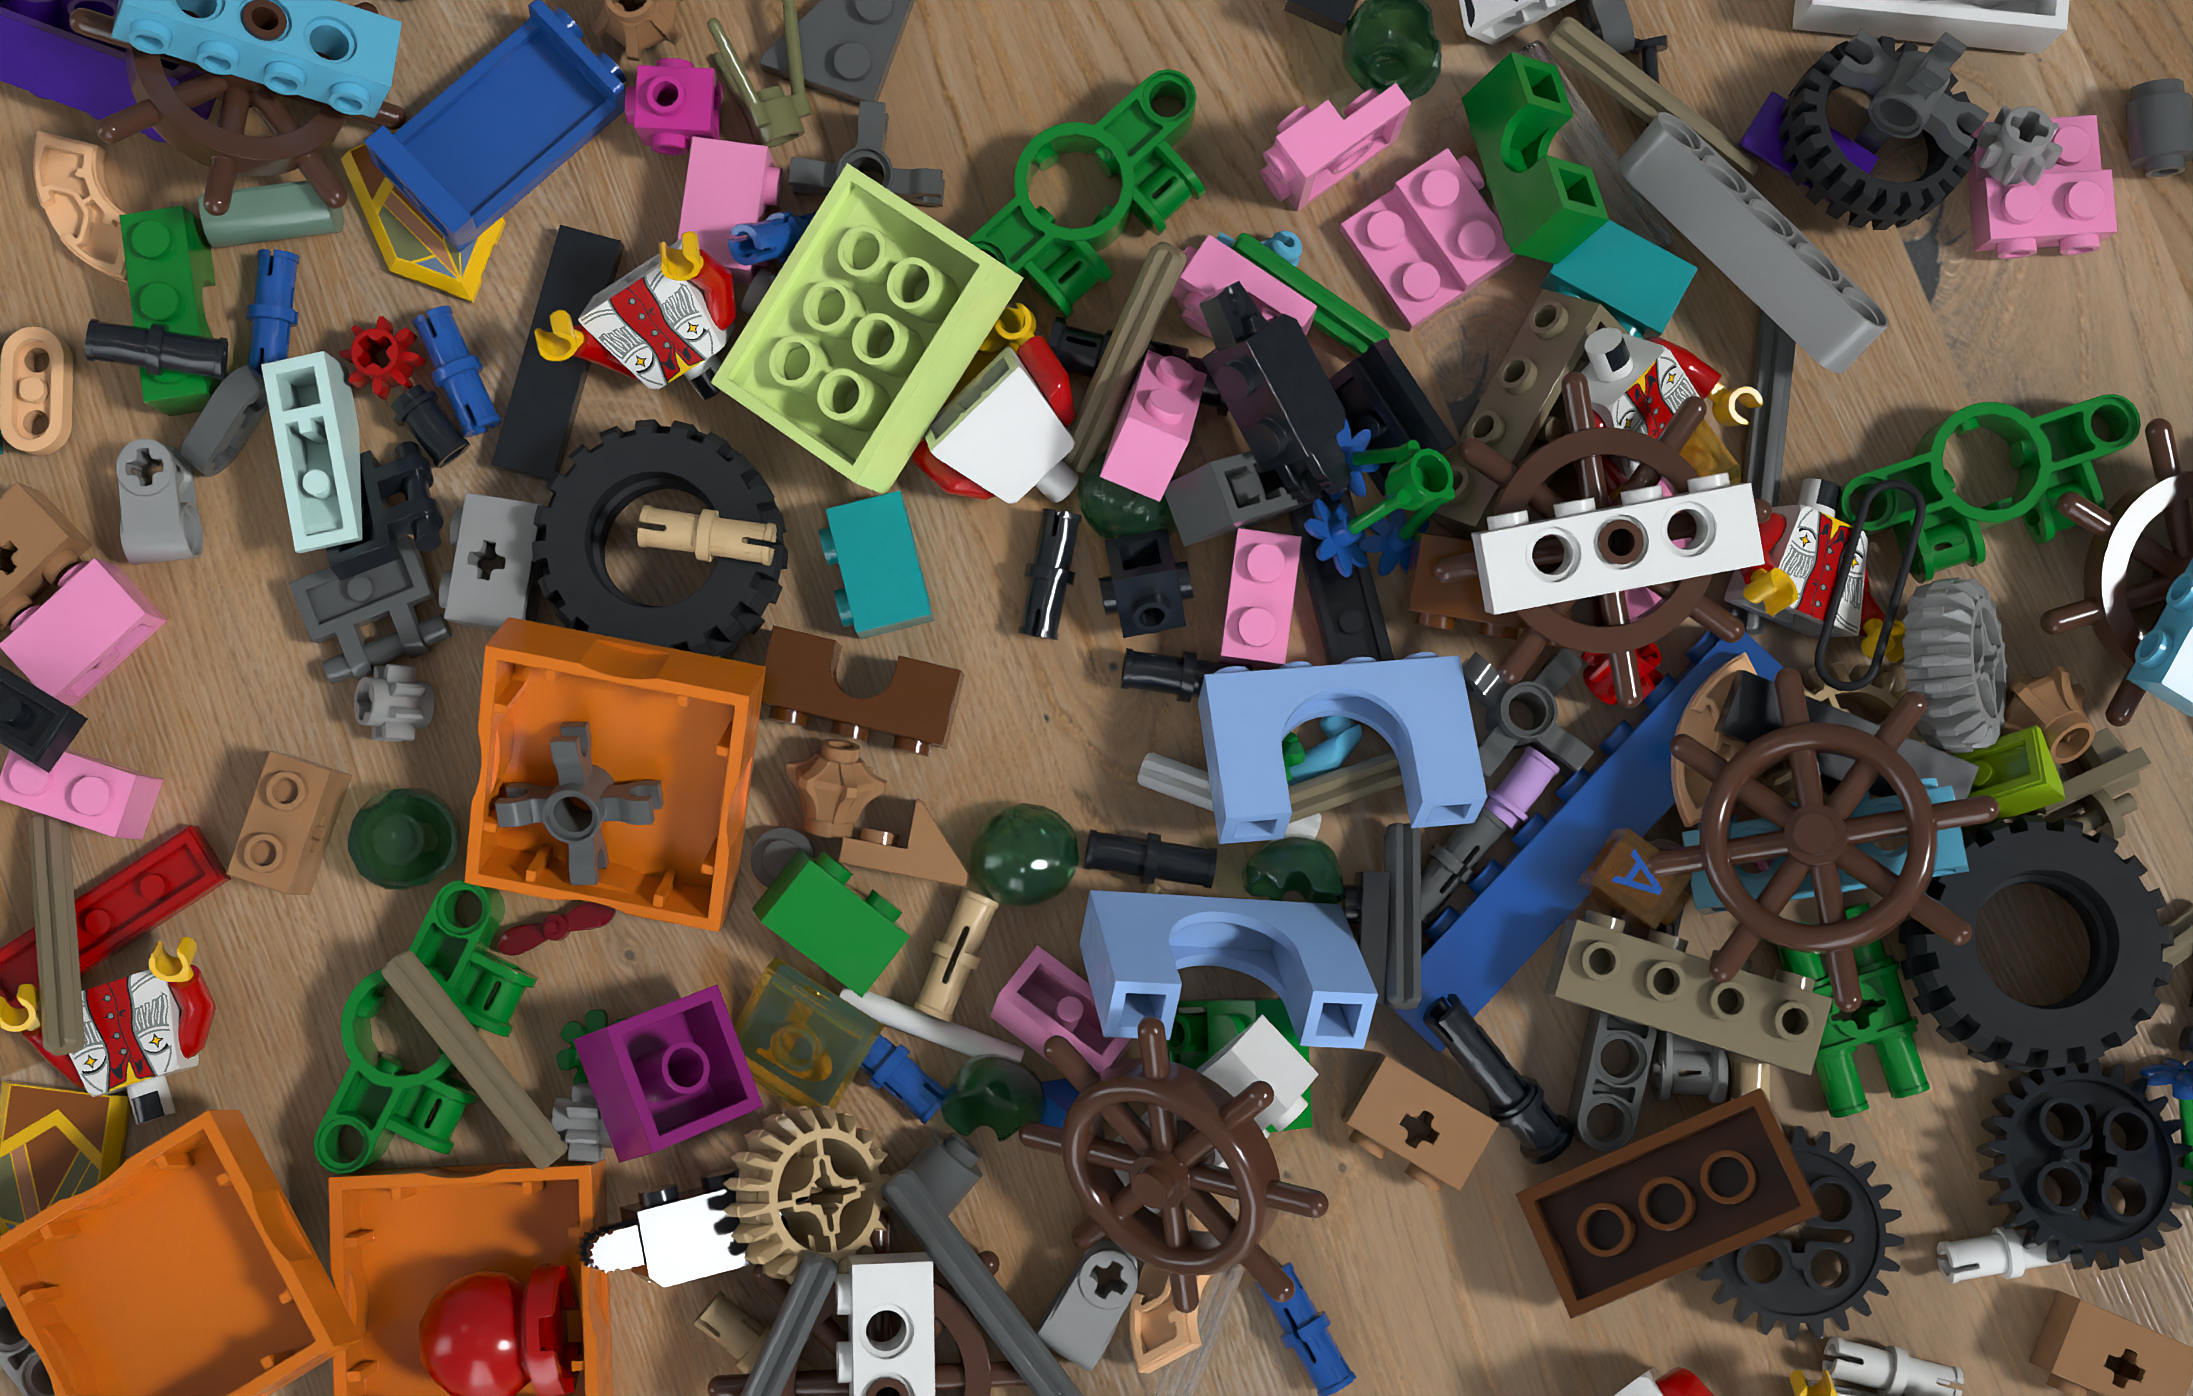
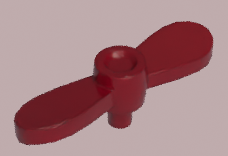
M587 902L565 915L559 913L551 914L544 919L543 923L521 925L506 930L498 940V948L500 952L506 955H520L534 949L549 939L561 941L567 938L573 931L601 928L613 920L616 910L599 903Z

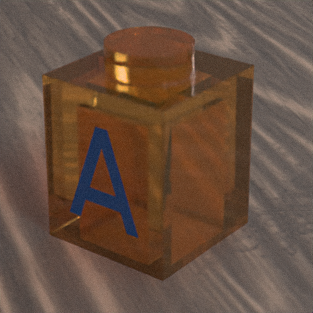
M1629 828L1613 830L1577 883L1638 927L1656 929L1660 922L1666 926L1669 925L1682 911L1690 896L1683 889L1693 874L1687 873L1674 876L1652 875L1647 868L1648 859L1661 851Z

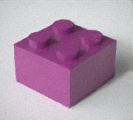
M718 984L573 1039L619 1163L655 1153L763 1107Z

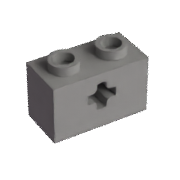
M466 493L463 508H456L451 520L450 543L456 546L452 571L446 570L440 583L439 605L441 608H446L444 619L459 626L497 631L508 617L536 622L541 596L538 580L543 577L542 568L533 562L532 543L541 539V529L534 525L533 522L537 506L542 504ZM497 555L505 559L503 569H493L491 574L482 570L484 560H494Z

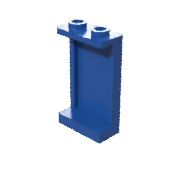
M542 0L532 1L528 5L530 17L522 26L394 134L383 125L364 141L372 163L459 253L625 111L626 92L623 84L627 80L622 70L604 52H600L597 56L592 53L580 40L583 38V33L566 11L560 7L552 11Z

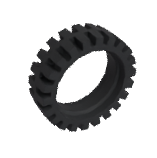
M1881 36L1877 40L1884 52L1894 60L1906 51H1918V46L1907 41L1895 51V38ZM1846 40L1837 44L1831 51H1827L1809 68L1788 95L1789 98L1783 105L1780 117L1785 119L1779 126V140L1788 141L1781 150L1784 163L1798 162L1790 176L1797 186L1807 181L1812 184L1813 187L1805 196L1814 205L1824 197L1830 201L1825 212L1829 216L1838 220L1849 211L1848 225L1862 228L1871 221L1873 230H1887L1893 224H1895L1896 228H1901L1928 214L1961 183L1962 178L1969 172L1973 163L1970 157L1977 149V138L1971 137L1974 139L1971 147L1958 160H1955L1943 152L1933 136L1923 129L1922 133L1928 149L1927 169L1922 177L1913 182L1895 183L1872 177L1850 162L1833 140L1825 115L1827 98L1833 90L1844 86L1829 76L1833 68L1845 55L1861 64L1858 58L1844 51L1849 43ZM1952 73L1944 93L1956 101L1970 102L1965 91L1957 94H1952L1950 91L1958 82ZM1957 125L1962 133L1968 136L1971 135L1970 133L1965 131L1961 126Z

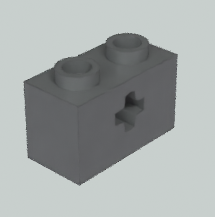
M1252 451L1211 461L1170 482L1164 492L1184 547L1236 532L1238 528L1247 529L1276 520L1314 502L1311 501L1303 504V502L1298 503L1296 499L1293 500V496L1289 494V489L1285 488L1276 469L1262 472Z

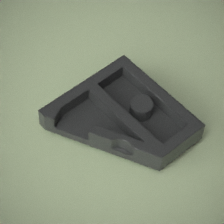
M821 0L798 22L804 85L858 105L860 101L878 102L915 0ZM783 35L762 55L759 64L762 71L790 81L786 38Z

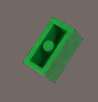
M799 848L753 906L752 910L761 923L862 998L910 938L909 934L896 922L903 912L874 889L865 898L849 886L847 882L853 874L825 851H822L815 860Z

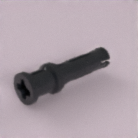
M1448 994L1447 1000L1444 996L1435 1000L1424 1013V1023L1444 1043L1451 1055L1484 1092L1489 1100V1114L1492 1119L1498 1122L1499 1126L1508 1127L1520 1141V1152L1529 1163L1537 1165L1547 1163L1562 1154L1573 1139L1574 1127L1565 1116L1556 1115L1543 1100L1544 1090L1536 1079L1520 1075L1505 1058V1055L1485 1030L1475 1021L1456 994Z

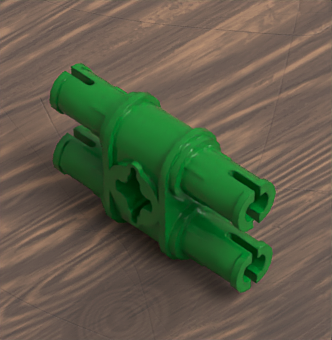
M1869 902L1845 907L1847 919L1855 917L1871 908ZM1881 938L1871 944L1853 949L1862 1000L1869 1001L1868 1004L1861 1006L1860 1010L1852 1013V1020L1834 1019L1831 1016L1839 1013V1008L1836 1006L1833 998L1815 1059L1814 1067L1831 1118L1850 1116L1870 1108L1852 1057V1052L1857 1050L1856 1045L1863 1043L1868 1045L1874 1044L1891 1098L1909 1097L1930 1089L1912 1033L1918 1031L1916 1025L1919 1022L1916 1016H1911L1896 971L1900 968L1899 961H1895L1893 955L1886 956ZM1775 945L1783 971L1815 980L1812 992L1833 998L1830 976L1825 975L1819 954L1793 951Z

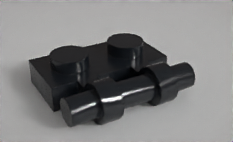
M413 441L400 443L395 448L396 460L384 465H380L371 450L360 453L362 540L326 548L329 567L340 581L400 559L397 539L403 536L413 535L416 548L423 552L433 551L441 545L439 530L443 526V517L440 505L435 499L431 498L429 489L434 482L430 462L425 457H422L420 446ZM399 492L404 493L406 502L393 507L389 506V496Z

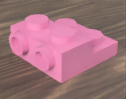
M1395 83L1381 94H1378L1372 88L1360 95L1344 110L1343 113L1347 117L1344 120L1329 100L1311 111L1308 105L1296 109L1277 126L1276 129L1280 134L1276 136L1273 146L1263 153L1267 166L1260 170L1263 182L1278 201L1282 202L1287 198L1298 212L1396 142L1411 102L1397 83Z
M2097 115L2050 118L2052 123H2058L2059 125L2051 142L2060 145L2063 151L2053 168L2045 169L2034 186H2031L2026 180L2018 184L2002 185L1986 169L1979 167V163L1987 149L1977 145L1975 153L1970 157L1973 163L1968 172L1975 251L1997 250L1998 258L2015 259L2034 255L2037 253V248L2060 246V254L2080 255L2099 250L2100 243L2117 232L2112 169L2102 170ZM1985 122L1970 136L1977 138Z
M1448 148L1398 180L1391 191L1341 223L1339 228L1343 237L1409 332L1510 265L1517 256V254L1511 253L1509 245L1504 239L1503 226L1497 209L1492 211L1478 192L1485 186L1479 170L1465 155L1456 160Z
M1210 234L1199 250L1189 245L1183 251L1186 254L1187 262L1171 296L1177 299L1176 306L1184 311L1181 315L1182 320L1192 329L1206 337L1212 338L1199 304L1215 291L1240 281L1266 320L1284 313L1297 319L1305 336L1308 335L1317 309L1315 304Z

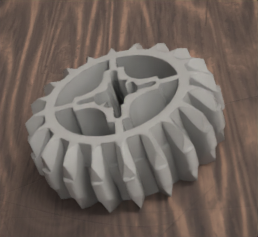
M1960 577L1946 578L1933 581L1930 584L1917 586L1907 604L1908 614H1906L1903 620L1905 637L1901 641L1904 647V662L1902 665L1906 673L1905 688L1908 689V692L1916 691L1921 693L1927 700V709L1915 727L1928 746L1940 751L1951 750V753L1973 752V749L1988 748L1989 745L1996 743L2005 725L2003 713L2007 709L2006 691L2009 689L2006 682V669L2008 665L2005 662L2004 653L2006 644L2002 640L2001 622L1996 616V605L1990 599L1989 591L1977 579L1961 580Z

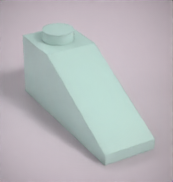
M325 351L261 364L295 552L300 554L362 540L359 425L351 383L348 381V368Z

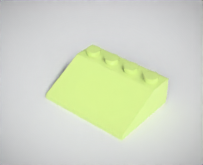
M847 163L710 383L854 483L881 494H887L1024 278Z

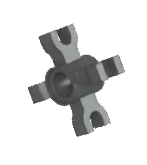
M1860 29L1850 40L1844 51L1858 58L1861 64L1845 55L1829 75L1844 86L1861 88L1874 96L1868 107L1870 120L1858 132L1854 142L1871 153L1876 154L1890 136L1903 139L1913 138L1924 129L1933 136L1943 152L1958 160L1971 147L1974 139L1962 133L1957 125L1972 135L1989 115L1988 112L1973 103L1956 101L1944 93L1952 74L1949 69L1963 55L1967 46L1945 32L1927 53L1922 51H1906L1894 60L1884 52L1880 43L1873 36Z
M860 101L857 147L846 152L839 163L791 157L789 184L793 185L794 195H828L848 163L860 172L876 171L884 177L882 186L907 202L943 207L945 180L943 179V170L900 169L892 167L890 159L885 154L889 120L888 113H885L886 104L884 102Z
M1561 648L1557 654L1551 655L1531 682H1520L1513 686L1503 682L1493 666L1477 652L1462 663L1467 694L1487 708L1485 723L1488 734L1478 744L1483 777L1485 779H1488L1511 749L1522 748L1529 744L1560 768L1559 773L1565 778L1569 777L1572 772H1578L1594 753L1582 741L1555 723L1558 709L1554 697L1584 663L1568 648ZM1511 701L1522 702L1531 710L1533 715L1531 730L1520 729L1511 721L1508 711Z
M563 722L560 726L561 736L553 737L550 741L552 759L558 772V784L556 786H538L531 783H509L506 787L507 798H498L495 803L498 826L518 827L532 823H544L552 836L568 843L571 885H597L600 880L598 869H606L609 864L607 846L602 836V823L604 821H621L633 825H652L655 820L654 809H661L664 804L661 780H644L616 785L607 771L592 764L589 722ZM569 797L582 799L589 805L591 810L578 808Z

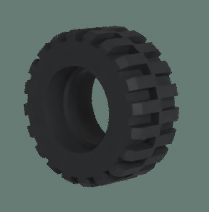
M655 419L638 420L635 422V430L623 432L618 426L600 432L599 435L602 443L591 450L582 443L568 455L575 463L564 476L555 471L547 483L546 488L553 495L548 507L543 505L537 506L533 522L534 525L541 529L540 541L532 543L533 562L542 568L543 577L538 580L545 599L552 602L558 610L555 614L557 618L569 629L709 656L718 654L724 658L739 648L736 643L748 632L754 635L765 623L761 616L769 603L776 605L783 588L778 583L781 570L787 569L788 549L784 546L783 534L787 532L783 514L778 509L774 500L775 496L765 480L748 459L733 449L728 441L713 432L704 434L699 432L693 424L676 420L673 421L671 427L661 426ZM662 489H677L697 497L710 510L718 511L719 518L764 524L775 523L777 529L776 543L754 539L748 540V544L775 549L770 566L719 556L712 574L699 590L688 598L668 606L646 605L624 595L613 583L607 572L605 546L610 528L621 511L635 499Z
M2043 815L2022 816L2015 821L2007 823L2001 820L1963 838L1969 866L1968 872L1932 877L1926 894L1966 920L1972 927V937L1968 943L1956 946L1908 916V919L1900 924L1898 943L1906 944L1907 959L1900 961L1904 980L1913 979L1919 995L1912 999L1922 1015L1932 1014L1940 1024L1935 1031L1950 1044L1960 1042L1968 1048L1967 1055L1985 1063L1992 1061L2003 1063L2006 1069L2022 1071L2032 1069L2048 1070L2086 1063L2105 1056V1051L2123 1046L2137 1035L2135 1026L2140 1021L2152 1018L2161 1004V1001L2154 996L2157 987L2168 985L2173 965L2162 961L2163 949L2174 946L2173 925L2160 926L2156 910L2166 907L2167 904L2160 888L2148 892L2139 877L2148 871L2147 868L2135 855L2123 859L2115 853L2114 850L2118 847L2119 841L2103 831L2090 836L2082 832V822L2061 818L2051 823L2046 822ZM2032 883L2052 890L2075 909L2086 928L2090 944V961L2087 974L2080 988L2074 994L2058 1003L2041 1006L2020 1003L2002 992L1991 981L1982 967L1975 942L1977 918L1987 900L2008 886Z

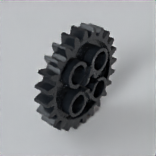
M2098 1058L2086 1063H2080L2078 1067L2075 1064L2048 1070L2034 1069L2030 1072V1078L2022 1074L2008 1081L2013 1095L2003 1093L1992 1099L1991 1102L2003 1116H1991L1981 1122V1126L1996 1137L1995 1141L1977 1146L1976 1151L1994 1159V1167L1979 1173V1179L1998 1182L2000 1188L1987 1202L1989 1206L2008 1204L2012 1210L2002 1225L2005 1230L2020 1225L2028 1228L2023 1241L2024 1248L2030 1249L2048 1242L2046 1255L2047 1261L2050 1263L2065 1260L2069 1253L2073 1269L2075 1270L2092 1267L2094 1260L2100 1270L2119 1267L2120 1258L2125 1264L2141 1261L2144 1259L2142 1248L2152 1251L2165 1246L2164 1239L2159 1230L2170 1232L2181 1228V1222L2170 1209H2179L2192 1204L2193 1200L2179 1191L2177 1186L2178 1183L2193 1180L2192 1171L2178 1166V1157L2193 1152V1147L2187 1144L2174 1143L2171 1136L2184 1123L2182 1119L2168 1121L2162 1119L2160 1113L2169 1100L2166 1096L2150 1101L2143 1097L2147 1088V1078L2141 1077L2128 1084H2124L2125 1072L2123 1064L2118 1063L2110 1066L2102 1074ZM2084 1106H2088V1107L2090 1108V1110H2091V1118H2090V1119H2089V1115H2088L2087 1111L2085 1110ZM2047 1111L2054 1113L2062 1122L2064 1129L2062 1140L2054 1137L2047 1128ZM2111 1121L2116 1122L2123 1128L2127 1139L2125 1149L2120 1148L2112 1139L2110 1133ZM2079 1154H2080L2081 1160H2083V1161H2085V1162L2091 1163V1166H2090L2089 1164H2087V1163L2080 1162ZM2046 1175L2056 1180L2061 1188L2062 1197L2059 1205L2049 1200L2044 1192L2043 1183ZM2110 1185L2115 1186L2124 1197L2125 1209L2123 1214H2119L2114 1210L2109 1202L2108 1191ZM2081 1207L2088 1218L2087 1220L2080 1216Z
M1792 1126L1788 1142L1813 1194L1821 1185L1830 1183L1839 1189L1843 1198L1842 1211L1837 1217L1825 1221L1816 1216L1799 1225L1812 1228L1849 1230L1852 1234V1240L1848 1243L1799 1239L1795 1243V1250H1791L1789 1240L1769 1236L1709 1261V1264L1703 1267L1696 1276L1700 1281L1718 1279L1721 1282L1711 1298L1716 1304H1722L1732 1298L1738 1300L1732 1317L1737 1322L1742 1323L1755 1311L1758 1313L1757 1332L1768 1335L1776 1320H1780L1785 1339L1795 1341L1800 1323H1805L1811 1336L1819 1340L1823 1339L1825 1319L1829 1318L1832 1324L1845 1332L1849 1330L1845 1310L1852 1308L1854 1311L1867 1317L1872 1314L1868 1303L1863 1297L1867 1291L1883 1296L1889 1294L1885 1285L1876 1277L1880 1270L1898 1272L1901 1266L1884 1255L1886 1247L1904 1244V1238L1887 1233L1885 1224L1902 1216L1901 1210L1881 1208L1879 1200L1884 1198L1893 1188L1890 1184L1870 1186L1867 1179L1876 1167L1874 1161H1866L1855 1167L1850 1164L1854 1155L1855 1145L1845 1143L1833 1153L1829 1151L1831 1143L1830 1132L1820 1131L1815 1136L1812 1144L1807 1145L1803 1126ZM1765 1244L1774 1254V1271L1764 1280L1753 1281L1744 1270V1256L1752 1246ZM1830 1249L1840 1260V1276L1829 1286H1820L1811 1276V1260L1816 1253Z

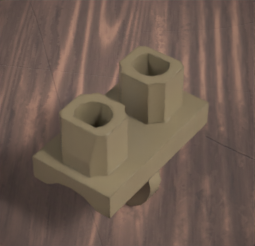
M2104 728L2095 733L2091 745L2078 757L2079 762L2086 771L2085 773L2070 779L2062 765L2054 762L2063 785L2065 800L2030 811L2026 816L2043 815L2046 822L2054 823L2061 818H2069L2085 811V813L2071 819L2083 823V833H2088L2092 830H2095L2096 833L2103 831L2115 840L2125 836L2126 830L2122 816L2137 810V803L2130 793H2125L2115 799H2112V797L2138 786L2140 783L2139 771L2148 768L2151 761L2142 747L2127 752L2108 728Z

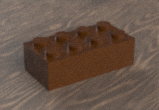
M1761 1088L1516 1193L1570 1319L1582 1316L1823 1214L1767 1095Z

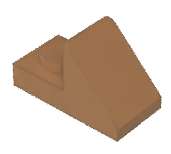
M918 798L907 849L897 847L898 834L861 828L859 840L843 837L838 863L969 887L970 872L924 802Z

